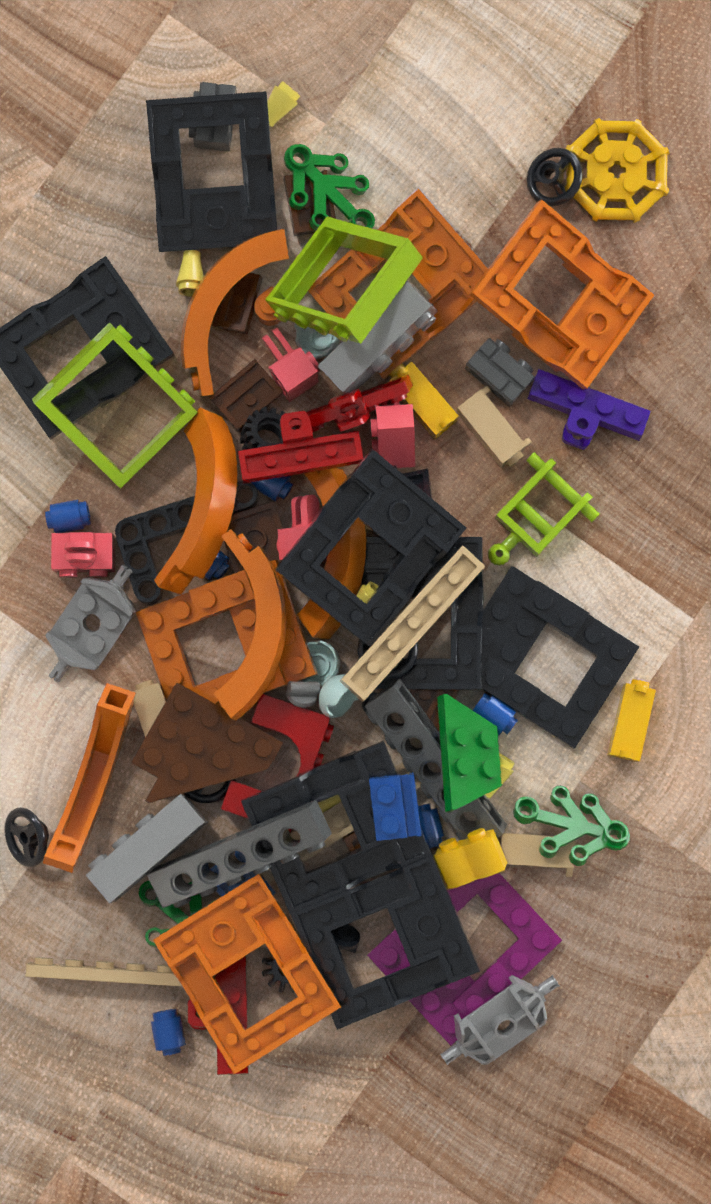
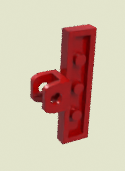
M409 374L361 392L358 388L331 398L328 404L306 411L311 421L312 432L322 429L324 423L332 420L338 423L337 426L340 432L364 424L370 417L369 412L376 410V406H379V403L390 400V403H396L408 397L407 393L410 392L413 386Z
M305 411L285 413L281 416L280 427L283 444L238 451L243 483L360 464L364 459L359 431L313 438L311 421Z
M246 956L217 973L215 979L246 1030L248 1029ZM189 999L188 1023L193 1029L207 1030L202 1020L196 1016V1008L191 999ZM217 1047V1075L249 1074V1066L234 1074Z

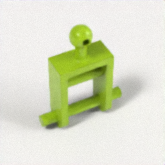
M535 452L531 454L526 461L537 473L496 515L495 519L510 532V535L501 544H494L488 550V558L494 565L500 566L507 563L510 559V551L519 542L537 557L579 512L591 522L600 515L588 503L593 498L590 493L587 492L582 497L552 469L557 464L552 458L545 463ZM543 478L574 505L554 527L524 500ZM514 508L545 536L539 543L508 516ZM496 552H500L502 556L498 557Z

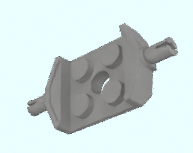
M121 565L115 577L110 581L98 578H83L79 589L51 631L45 635L59 660L49 674L50 678L55 677L54 681L60 682L68 667L73 666L90 670L98 669L136 611L133 603L123 591L125 588L123 585L133 572L131 569H127L128 567L125 565ZM89 614H94L100 619V628L97 631L90 630L86 625V618Z
M511 975L509 979L512 984L463 1019H461L458 1013L454 1015L456 1044L440 1054L446 1064L449 1065L450 1062L464 1054L465 1057L470 1056L479 1063L488 1065L545 1025L547 1015L544 1002L547 1000L544 996L560 986L553 975L534 987L532 984ZM510 1021L506 1029L497 1030L501 1022Z

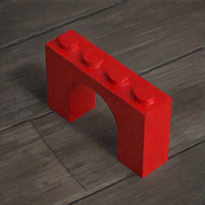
M262 694L259 698L251 721L253 724L288 736L296 744L301 759L297 776L322 764L324 754L319 753L323 741L329 743L334 729V725L329 724L330 717L297 707ZM231 780L221 809L248 818L241 801L244 798L261 792V790Z

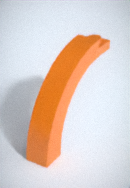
M284 229L258 235L234 247L210 268L194 291L183 322L181 359L182 368H195V372L190 373L193 391L198 390L200 396L214 395L208 360V338L218 306L229 290L251 271L271 262L289 259Z
M203 408L198 409V413L184 429V433L189 439L194 452L197 470L196 493L191 516L177 548L154 579L159 588L182 595L195 576L203 579L212 566L224 541L221 536L228 530L237 491V458L230 430L222 416Z
M339 468L304 473L316 490L323 506L347 477L344 471ZM358 518L327 555L324 568L325 571L355 595H357L360 588L366 559L365 524ZM311 599L297 614L313 638L330 639L341 625Z
M230 529L221 537L245 569L251 582L256 604L255 630L248 653L235 674L213 693L229 717L237 721L259 700L277 670L284 648L287 620L284 593L279 577L268 556L259 546L249 552L253 546L243 533L237 535Z
M109 683L106 684L96 706L92 729L79 772L63 815L44 855V864L73 873L79 857L82 856L116 766L129 723L135 692Z

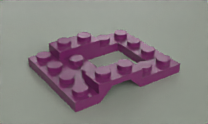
M500 873L476 879L468 884L448 889L457 912L477 894L518 939L475 980L468 976L409 1000L450 1046L457 1041L454 1015L458 1013L461 1019L475 1011L512 984L509 979L511 975L522 979L562 941ZM396 929L367 954L385 975L410 966Z

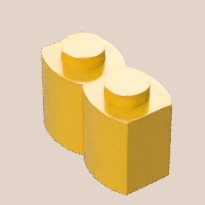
M479 828L470 832L467 835V839L457 841L456 838H450L439 844L440 848L436 850L434 857L448 889L456 888L476 879L486 878L505 870L508 862L494 829L485 831L484 828Z

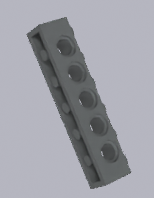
M397 679L371 697L365 705L368 718L373 724L379 725L383 730L388 745L394 750L397 749L400 753L407 771L416 775L421 782L420 785L424 794L430 799L433 798L439 806L438 810L441 817L447 823H451L456 829L458 839H467V835L470 832L479 828H484L485 831L494 829L497 838L503 835L507 823L486 795L450 813L445 812L440 732L401 679ZM398 713L402 715L405 723H396L392 719L391 714ZM409 738L419 739L423 747L416 748L412 746ZM427 763H436L440 767L441 772L431 771ZM463 812H472L477 820H467Z
M314 800L158 865L147 876L162 908L171 904L177 908L190 902V897L200 893L201 897H204L218 890L217 886L226 882L228 886L242 881L244 874L252 871L254 875L263 873L271 868L270 864L280 860L281 864L292 861L298 857L297 853L307 849L309 853L314 852L326 845L324 841L332 832L317 800ZM289 829L296 830L300 835V840L293 839L289 835ZM262 840L270 842L273 851L264 849ZM235 851L241 852L245 856L246 862L239 861L235 856ZM208 862L214 863L218 867L219 873L212 872ZM182 873L190 876L192 884H188L183 880Z

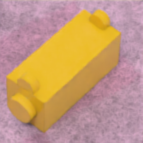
M410 362L407 366L402 363L390 373L391 379L389 381L409 374L413 386L410 392L407 393L408 397L401 401L404 405L412 404L413 415L436 440L458 421L459 415L413 362Z
M632 679L631 684H623L607 755L634 762L640 761L656 692L655 689L649 688L650 683Z

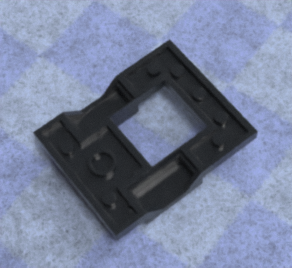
M267 91L146 100L159 252L236 247L250 238L276 231L277 219ZM239 125L244 185L185 189L179 129Z
M106 256L81 272L64 290L49 300L31 306L0 327V368L50 440L62 433V431L32 401L48 384L25 351L49 333L53 335L77 319L91 340L108 323H111L115 328L121 325L133 337L129 343L136 350L142 346L154 358L150 363L154 368H157L174 356L169 345ZM114 340L100 352L107 362L106 364L51 400L73 424L98 407L103 408L149 376Z
M372 449L352 474L346 477L313 518L311 525L274 570L364 644L371 647L410 600L419 582L431 567L450 550L467 527ZM357 518L401 554L381 579L383 580L366 603L319 566Z
M366 537V559L362 585H367L371 581L379 586L383 581L381 579L401 556L399 552L381 537ZM459 537L450 550L431 567L419 582L410 599H414L462 546L483 563V537ZM484 569L451 604V659L417 658L413 667L406 674L399 677L408 690H482ZM402 658L392 670L400 667L407 658ZM399 678L383 679L375 689H384Z
M511 566L483 610L482 690L495 696L529 721L575 749L639 649V646L589 615V612L542 582L534 580L514 566ZM545 625L550 626L597 656L566 706L540 691L541 689L515 673Z
M384 740L357 752L355 750L300 773L295 778L242 799L241 803L251 826H254L311 801L317 800V802H321L339 795L360 843V848L336 857L334 861L308 872L299 853H297V858L287 863L281 864L280 860L270 864L271 872L290 914L347 891L360 882L380 873L405 867L432 855L422 829L421 836L376 841L369 778L398 775ZM262 840L264 849L273 851L271 843Z
M434 855L291 913L302 943L341 1005V1008L331 1013L337 1030L481 971ZM387 908L410 966L355 988L332 930Z

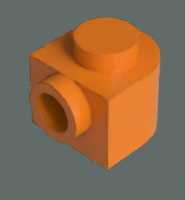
M273 286L260 294L254 304L257 319L267 326H274L281 322L274 316L275 311L265 300L273 290Z

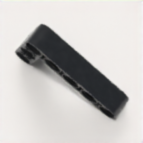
M237 482L236 496L241 489H250L253 492V497L247 503H241L235 498L232 515L254 508L258 504V491L253 483ZM195 496L124 518L116 525L115 535L125 566L133 571L129 579L134 594L143 604L153 605L159 602L163 595V589L159 588L154 581L158 572L148 543L185 532L188 522L182 521L179 514L185 507L193 508ZM159 516L164 517L167 521L166 527L161 531L152 530V520ZM128 526H135L138 529L136 538L130 541L124 540L122 537L123 530ZM137 554H143L147 557V563L142 569H134L132 567L131 561ZM145 583H154L156 585V593L150 598L142 597L141 587Z

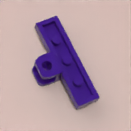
M541 369L537 371L527 398L569 414L563 429L562 441L581 450L589 446L598 426L640 441L651 412L589 387L583 390L573 381ZM572 434L580 436L582 439L577 440Z

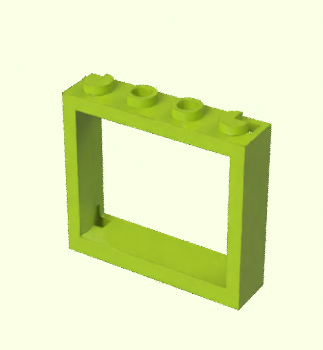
M326 217L265 300L275 311L274 316L281 322L286 323L290 321L303 329L309 327L325 336L327 334L334 335L343 342L350 340L361 344L423 257L409 238ZM341 246L388 259L345 319L298 305Z
M108 323L32 401L121 489L198 412L192 407L196 401L184 389L178 392L171 385L175 380L163 368L157 371L150 364L154 358L142 346L136 350L129 343L133 337L121 325L115 328L111 323ZM112 340L183 409L122 470L51 402Z

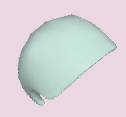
M296 324L294 325L297 346L301 347L304 353L310 351L317 359L327 357L339 345L340 340L334 335L327 334L325 336L318 333L315 329L309 327L303 329Z
M322 640L308 642L307 645L318 675L302 681L319 682L320 686H323L329 678L339 673L341 662L338 652L331 644Z
M345 674L332 676L323 684L320 690L319 708L327 717H342L351 708L353 702L359 700L340 682Z

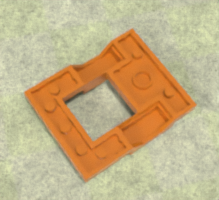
M420 189L415 191L395 209L378 230L409 238L421 254L423 259L412 274L432 296L428 301L438 312L434 315L436 320L425 331L419 329L412 336L414 342L405 351L401 352L398 350L391 357L393 362L382 373H379L384 380L390 376V373L402 363L404 364L430 340L433 341L477 302L469 294L488 270L485 264ZM351 249L319 277L308 292L327 314L345 319L357 303L350 292L370 274H375L384 266L388 259Z
M543 200L535 204L469 294L513 331L511 335L555 372L561 371L583 390L590 386L654 297V294L632 275L613 268L596 254L589 239ZM544 246L564 261L562 266L586 285L558 325L514 290L516 284Z
M278 560L271 561L275 569L279 564ZM245 570L191 589L185 594L136 612L166 700L175 684L179 683L223 708L213 693L223 686L237 670L195 686L176 630L230 610L246 656L255 630L256 604L251 582ZM278 572L276 573L280 580L286 605V637L279 665L264 693L287 686L289 681L298 682L318 675L284 577Z
M260 874L252 877L153 939L169 968L182 984L194 1004L200 1019L234 1074L341 1008V1005ZM266 944L298 997L245 1030L214 975Z

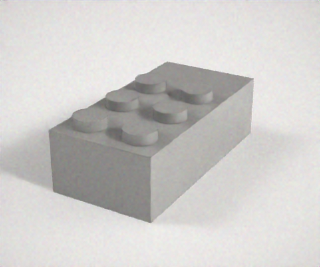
M406 281L361 344L350 340L347 342L342 341L318 367L342 392L347 393L356 390L376 371L382 373L393 362L391 357L398 350L401 352L405 351L414 342L412 336L419 329L425 331L436 320L434 315L438 310L413 284Z
M180 794L155 816L148 814L135 825L139 830L132 836L124 834L112 844L115 850L108 856L106 853L104 855L101 854L88 865L91 871L86 876L109 904L116 902L205 826L208 821L185 794Z

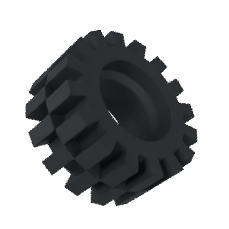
M267 407L261 408L260 413L258 410L253 411L252 415L248 416L240 434V444H243L242 450L283 444L280 419L285 412L281 411L280 415L276 414L277 408L273 407L270 412L267 411ZM258 431H272L278 436L280 441L274 444L268 443L259 436Z

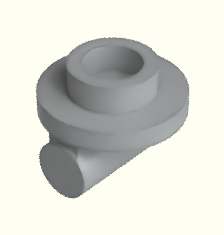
M289 681L286 697L297 707L312 706L316 701L317 694L320 692V683Z

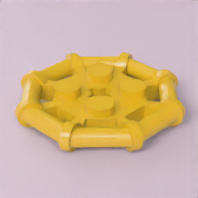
M600 118L595 119L593 124L580 137L565 148L574 153L580 162L586 163V178L582 179L581 186L573 198L593 217V221L632 220L633 223H636L661 197L667 196L669 192L667 187L668 147H663L641 124L642 121L638 119L636 121H604ZM607 133H629L626 141L608 140ZM636 136L651 153L644 156L641 149L633 145ZM598 137L601 145L597 146L591 154L583 151L589 143ZM655 162V181L647 179V164ZM571 163L566 168V186H564L566 191L570 188L574 179V170ZM614 164H618L620 168H624L625 173H621L619 178H614V174L609 172L608 168H613ZM584 188L594 189L600 198L598 204L583 191ZM642 188L648 190L649 193L636 205L632 197ZM606 202H625L626 208H605Z

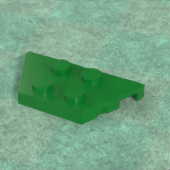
M442 694L437 697L445 812L450 813L501 787L502 781L497 726L450 695Z

